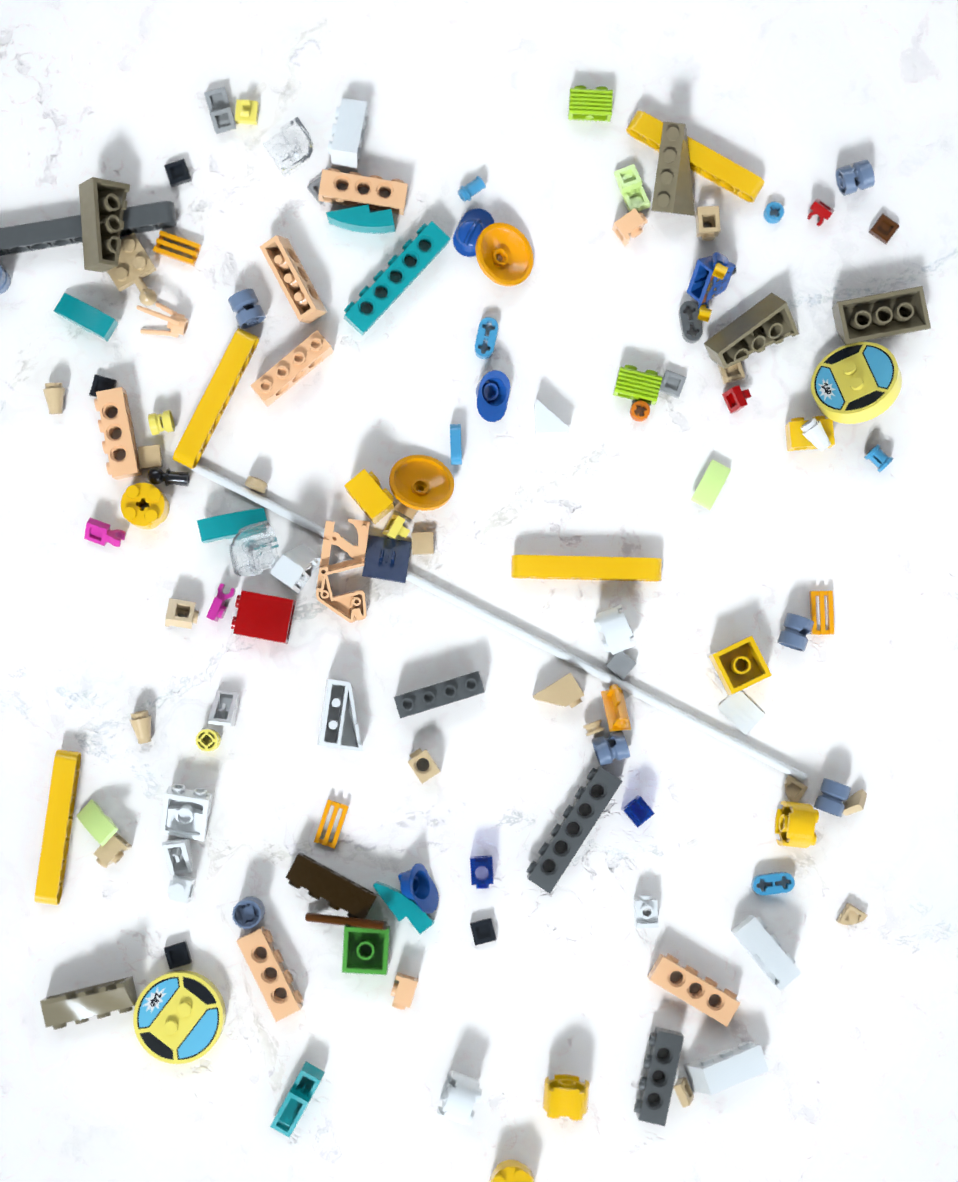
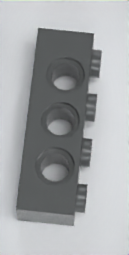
M479 671L395 696L394 700L400 718H404L485 693Z
M655 1026L654 1032L650 1033L648 1045L651 1046L650 1053L645 1055L643 1064L646 1072L645 1076H641L639 1081L641 1095L640 1099H636L634 1104V1112L640 1121L661 1126L666 1124L684 1040L681 1032ZM661 1048L668 1049V1055L665 1058L657 1057V1052ZM660 1070L664 1073L662 1079H652L655 1071ZM651 1093L659 1095L656 1102L651 1103L647 1101Z

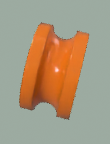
M636 401L630 408V416L638 422L646 420L650 414V406L645 401ZM637 406H641V409L644 407L645 409L641 417L639 414H635Z

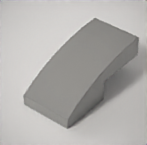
M225 87L204 92L215 134L236 129Z

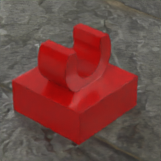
M817 198L810 207L813 211L809 213L807 219L810 220L813 215H818L820 220L817 226H820L824 219L828 220L835 210Z
M739 385L730 388L722 394L730 414L748 405L746 399L752 397L749 389L741 391Z

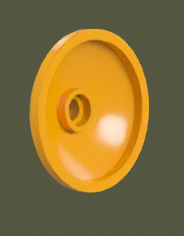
M494 223L481 231L476 241L475 251L478 264L484 274L493 282L502 286H515L525 281L532 271L533 252L523 233L506 223Z
M410 455L400 459L392 467L389 476V486L393 495L402 504L416 510L427 511L440 508L450 500L454 491V479L450 470L439 460L426 455Z

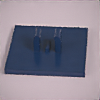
M369 535L362 576L405 583L412 542Z

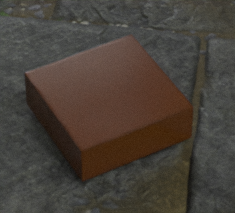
M882 213L869 233L884 244H887L900 225Z

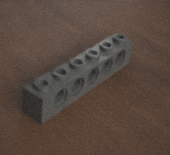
M598 766L597 769L592 768L586 778L589 782L585 788L582 786L579 788L574 796L577 799L573 806L568 805L562 815L565 819L561 825L558 823L555 825L550 833L553 836L549 843L545 842L538 852L541 856L537 862L532 861L526 870L529 873L527 879L548 893L552 892L623 782L601 766ZM598 784L602 787L603 792L599 797H594L591 794V788ZM583 803H588L591 811L588 815L583 816L579 813V807ZM570 822L578 824L579 829L577 833L569 834L567 832V825ZM558 841H565L567 844L566 850L562 853L555 851V844ZM550 859L554 861L555 867L553 870L545 871L542 865L545 860Z

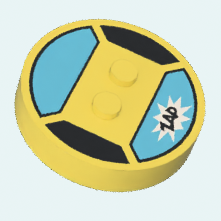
M858 342L835 349L821 360L811 379V392L819 410L827 418L844 424L861 423L879 416L894 403L902 386L901 371L894 355L884 346L872 342Z
M188 970L171 971L153 980L140 994L134 1008V1030L142 1047L154 1058L170 1064L189 1063L204 1056L220 1038L225 1025V1004L217 987L205 976Z

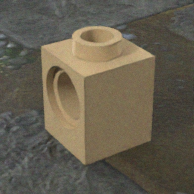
M419 748L409 755L411 760L408 763L422 784L441 772L427 749L422 752ZM421 758L429 761V768L426 771H421L417 768V761Z

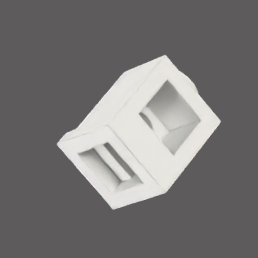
M174 874L167 890L170 897L169 900L186 904L190 902L196 879Z
M639 895V899H633L634 926L637 929L659 928L657 899H652V895ZM645 908H649L651 910V913L648 916L643 915V910Z

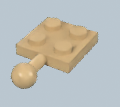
M133 232L121 239L118 266L107 272L120 292L135 283L140 291L139 298L141 303L151 306L156 302L157 295L154 290L147 288L142 279L157 269Z

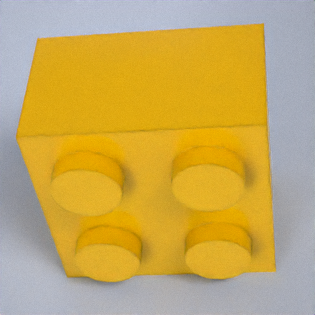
M363 469L347 482L344 487L375 525L394 509L393 502L395 500L387 488L382 490L379 487L381 485L380 480L372 471L368 473Z
M752 636L746 637L709 655L728 695H733L771 676Z

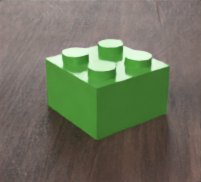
M345 926L342 973L387 975L391 926H387L386 930Z

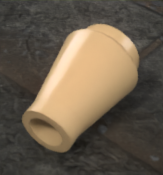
M45 383L43 392L49 414H62L65 393L63 383Z
M148 710L131 713V719L129 720L138 739V744L151 742V715H149Z

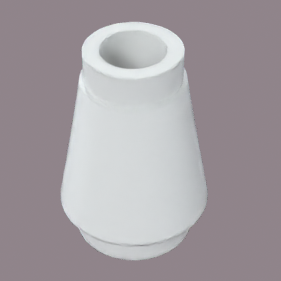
M812 418L800 428L803 431L802 435L820 451L825 450L831 445L821 422L815 418Z

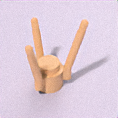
M156 302L155 305L172 316H166L140 305L136 307L138 310L168 321L167 328L171 329V331L141 329L140 332L142 334L168 335L178 338L179 334L184 335L186 333L189 319L185 318V315L179 314L159 302Z

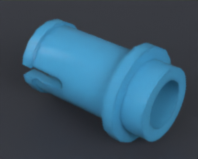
M477 176L467 185L460 186V190L457 192L464 202L470 201L472 196L485 189L486 186L484 181Z

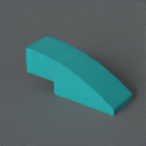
M368 204L326 212L328 222L343 229L361 233L382 234L395 232L392 209L370 213Z
M66 293L63 294L54 309L55 313L107 342L119 324L114 318Z
M264 508L197 520L201 541L204 544L269 530Z
M379 881L373 884L374 889L399 922L407 917L419 934L434 924L433 918L423 912L415 901L405 897L400 890Z
M308 1062L304 1063L270 1125L271 1128L290 1138L325 1074L324 1071Z

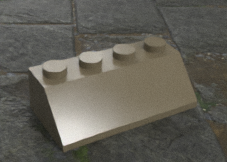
M923 286L839 301L832 307L836 330L845 345L931 329Z

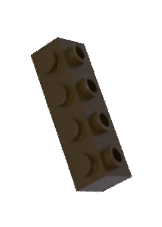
M301 852L298 853L285 877L289 879L288 883L297 889L303 887L309 890L308 895L317 900L323 898L329 901L327 903L328 906L338 911L341 908L348 912V917L365 919L378 895Z

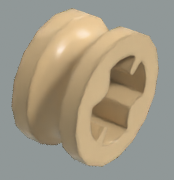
M601 719L583 726L587 730L586 736L605 730L604 727H601Z

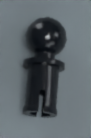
M156 467L149 470L147 478L155 485L165 481L166 486L171 484L188 487L190 473L175 472L167 469L166 473H164L162 469Z

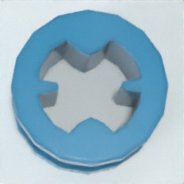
M778 202L769 203L763 213L764 219L771 224L779 222L784 215V208ZM771 208H773V211L774 209L778 210L777 217L769 214Z

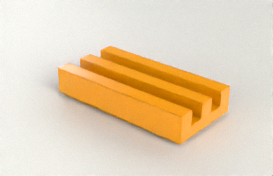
M160 230L159 238L156 240V246H154L153 251L194 266L202 246L201 244ZM164 238L194 248L195 251L164 241ZM161 245L191 255L192 259L161 249Z
M810 591V620L814 621L811 635H833V591ZM815 596H819L820 630H817ZM824 596H827L828 630L825 629Z
M327 800L314 839L315 843L336 848L349 806ZM333 805L335 807L323 840L320 837L330 807ZM342 808L343 811L333 841L329 842L328 840L338 810Z

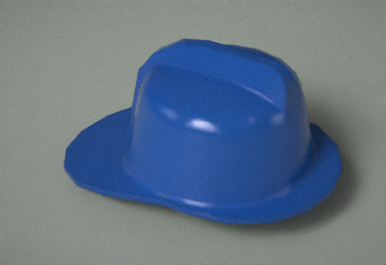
M477 208L471 209L464 214L453 236V245L458 253L466 257L476 256L475 247L479 234L487 226L494 224V219L489 212Z
M493 370L487 372L476 387L478 412L488 422L501 420L507 409L510 382L508 377L501 371Z
M418 863L411 870L398 875L401 893L408 899L415 901L423 912L427 914L433 913L438 906V891L425 866Z

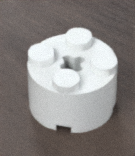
M621 604L596 614L597 618L593 619L597 631L604 634L605 639L602 640L606 652H611L612 655L637 645L636 641L631 642V638L634 635L624 612L619 613L622 610Z
M452 1070V1076L448 1075L439 1098L443 1103L442 1107H437V1115L462 1124H470L474 1117V1104L480 1101L482 1089L479 1088L480 1082L478 1079Z

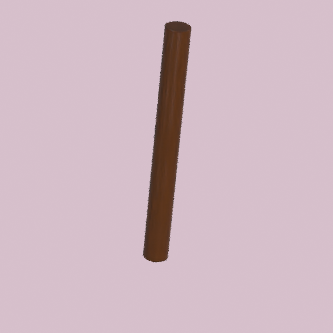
M306 913L305 915L307 922L377 930L387 929L386 921L317 913Z

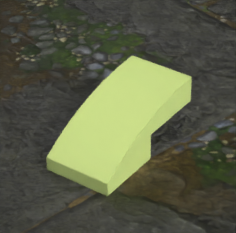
M633 164L614 171L618 187L628 211L630 212L635 208L639 212L650 208V201L642 187V180L635 165Z
M712 459L691 500L710 510L731 469Z
M92 799L76 815L86 830L102 846L118 831L112 819L105 815L98 803Z

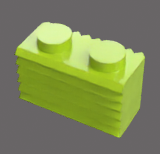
M583 85L570 88L568 120L610 122L613 90H608L604 86L587 89Z
M625 365L619 368L613 395L635 401H645L647 404L655 405L662 376H658V372L653 370L641 372L637 371L635 366Z

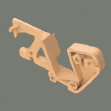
M348 518V522L352 523L358 532L357 546L346 541L338 532H333L335 522L326 520L316 598L350 623L363 620L367 615L364 591L357 590L333 596L328 575L364 566L370 521ZM331 544L343 549L353 559L329 565Z

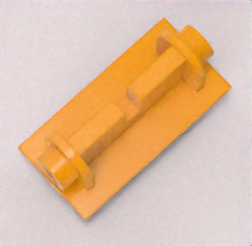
M617 684L609 686V690L601 691L609 732L631 730L623 690Z

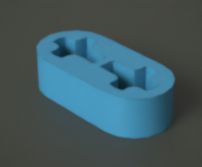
M491 317L481 320L477 332L475 354L481 359L490 358L495 348L498 323ZM491 323L492 328L495 329L490 330L489 336H485L486 329L482 327ZM484 340L488 341L487 348L490 349L485 354L481 353V349L478 348L483 346Z
M450 424L451 465L462 464L461 424Z
M786 872L760 874L755 876L751 882L753 891L759 895L787 893L795 885L792 875ZM783 876L789 880L786 888L779 884L775 885V882L781 881ZM760 879H763L766 883L771 882V885L765 886L763 891H761V888L756 887L760 883Z

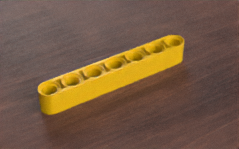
M638 110L626 128V132L633 138L659 152L663 122ZM687 136L690 169L745 201H755L764 185V180L761 177Z
M240 328L236 330L174 452V461L191 469L197 466L258 345L259 337Z
M512 555L511 577L525 579L662 581V559Z
M57 750L55 754L34 898L36 903L59 905L61 901L81 764L80 752Z

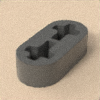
M692 301L684 302L678 313L682 336L688 343L697 342L703 334L702 323L698 319L699 308ZM686 307L694 310L691 314V320H689L687 313H683ZM690 324H692L693 330L698 332L694 338L691 334H687L690 330Z

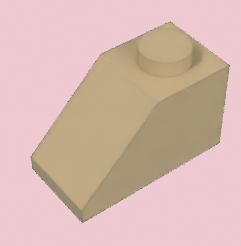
M569 673L532 697L536 701L562 707L570 705L573 708L582 702L581 697L584 696V693L572 674Z

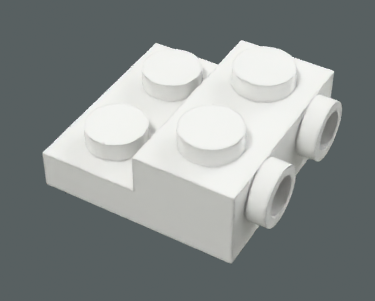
M182 784L169 786L164 794L160 834L204 841L211 809L212 793H207L205 788L188 790Z

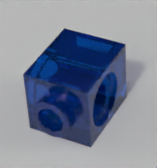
M639 795L621 809L637 828L655 814Z
M492 855L470 856L471 885H476V889L489 888V884H494ZM483 866L488 869V875L485 878L476 876L475 871L478 867Z

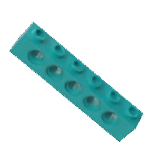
M433 221L428 225L424 223L416 232L418 236L413 241L409 239L402 247L404 251L398 257L395 254L387 263L389 265L385 272L380 270L373 278L374 284L370 288L365 286L358 294L361 298L356 303L352 301L344 309L346 312L344 319L362 336L450 242L451 238ZM422 241L427 242L430 245V249L427 251L421 250L419 243ZM412 257L416 264L414 266H407L404 259ZM393 272L399 273L401 280L393 282L390 279V274ZM383 288L386 290L387 295L384 298H380L375 294V290ZM365 303L370 304L373 309L372 312L368 314L363 313L360 308L361 305Z

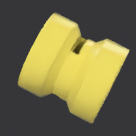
M170 410L163 411L162 414H148L152 435H158L162 431H175L174 420Z
M212 729L202 730L196 736V745L202 751H213L221 743L219 733Z

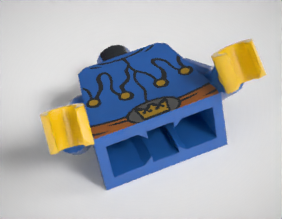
M719 252L697 260L687 289V293L698 301V319L709 322L712 310L708 309L709 300L727 289L731 276L736 273L735 265Z

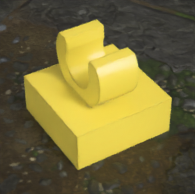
M236 99L235 122L257 125L258 101Z
M392 514L382 534L394 539L397 535L406 538L410 530L402 526L405 521L404 518Z

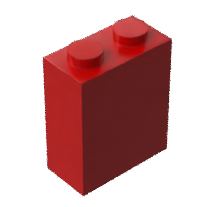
M242 590L241 595H237L235 607L238 608L237 617L233 616L231 629H234L233 634L288 644L296 601Z

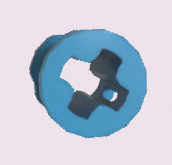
M879 444L874 446L864 457L878 467V472L886 468L894 459L892 456L888 457L880 449Z

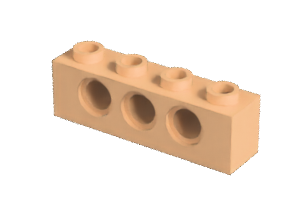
M328 168L327 170L322 169L318 195L319 201L352 207L369 204L370 210L382 211L392 209V213L403 215L408 184L400 179L389 181L383 180L382 177L376 175L365 177L361 176L358 172H349L347 174L335 168ZM344 183L348 188L346 190H339L337 185ZM366 187L369 189V192L361 194L358 189ZM383 190H386L391 195L388 197H382L379 193Z
M276 235L261 245L260 249L298 320L312 323L327 313L288 238Z
M316 330L250 386L268 407L332 354V347Z
M118 387L96 392L97 398L94 399L96 411H100L101 420H98L100 432H104L105 441H102L104 453L108 454L109 462H106L108 474L112 475L116 480L142 475L126 390ZM117 408V415L109 418V410ZM121 429V437L113 439L112 434L114 430ZM120 450H125V458L118 461L116 458L117 453Z
M262 926L236 940L275 1021L277 1022L299 1011L302 1008L303 998L299 990L295 991L291 984L293 977L288 969H284L281 963L284 961L278 949H274L271 943L274 939L269 929L265 930ZM257 947H264L267 950L265 958H260L256 954ZM266 968H275L277 977H268ZM279 987L284 988L287 991V997H278L276 989Z
M660 954L647 976L648 979L727 1027L740 1005V1002L735 999L737 995L726 988L724 991L716 987L718 983L708 977L705 980L697 976L698 971L688 965L686 968L678 964L679 960L674 956L667 954L665 957ZM679 971L681 973L680 979L676 982L670 981L671 973ZM695 982L699 983V991L697 993H690V985ZM713 994L719 995L718 1003L710 1005L709 997Z

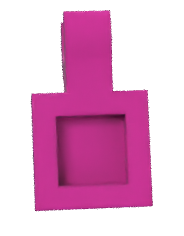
M90 517L86 523L84 539L105 546L108 542L113 546L120 547L121 540H125L126 532L119 529L110 530L111 525Z
M222 583L218 587L217 596L214 598L206 618L218 622L219 618L222 619L226 613L225 601L231 599L236 592V589L231 588L229 594H224L223 589L225 585Z

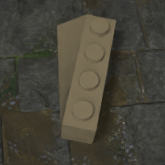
M663 121L651 211L695 216L686 124Z
M95 177L79 184L84 270L104 273L118 266L122 242L120 234L121 230L124 229L125 221H123L124 210L127 209L128 201H126V195L130 190V184Z
M771 293L704 342L710 359L726 369L747 359L749 354L754 352L760 353L765 350V347L773 343L777 345L783 342L784 338L788 336L794 337L799 332L787 302Z
M133 976L46 997L40 1001L45 1027L53 1026L55 1030L66 1027L67 1022L75 1021V1024L89 1021V1017L97 1015V1018L100 1019L110 1016L112 1011L119 1010V1013L133 1010L132 1006L136 1005L138 999Z

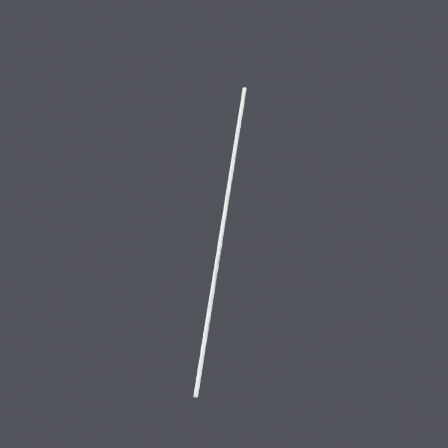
M200 464L191 469L324 537V527ZM345 539L346 541H348V542L351 543L352 545H357V544H355V543H353V542H351V541ZM407 570L406 580L612 685L617 684L621 690L802 782L805 781L807 774Z

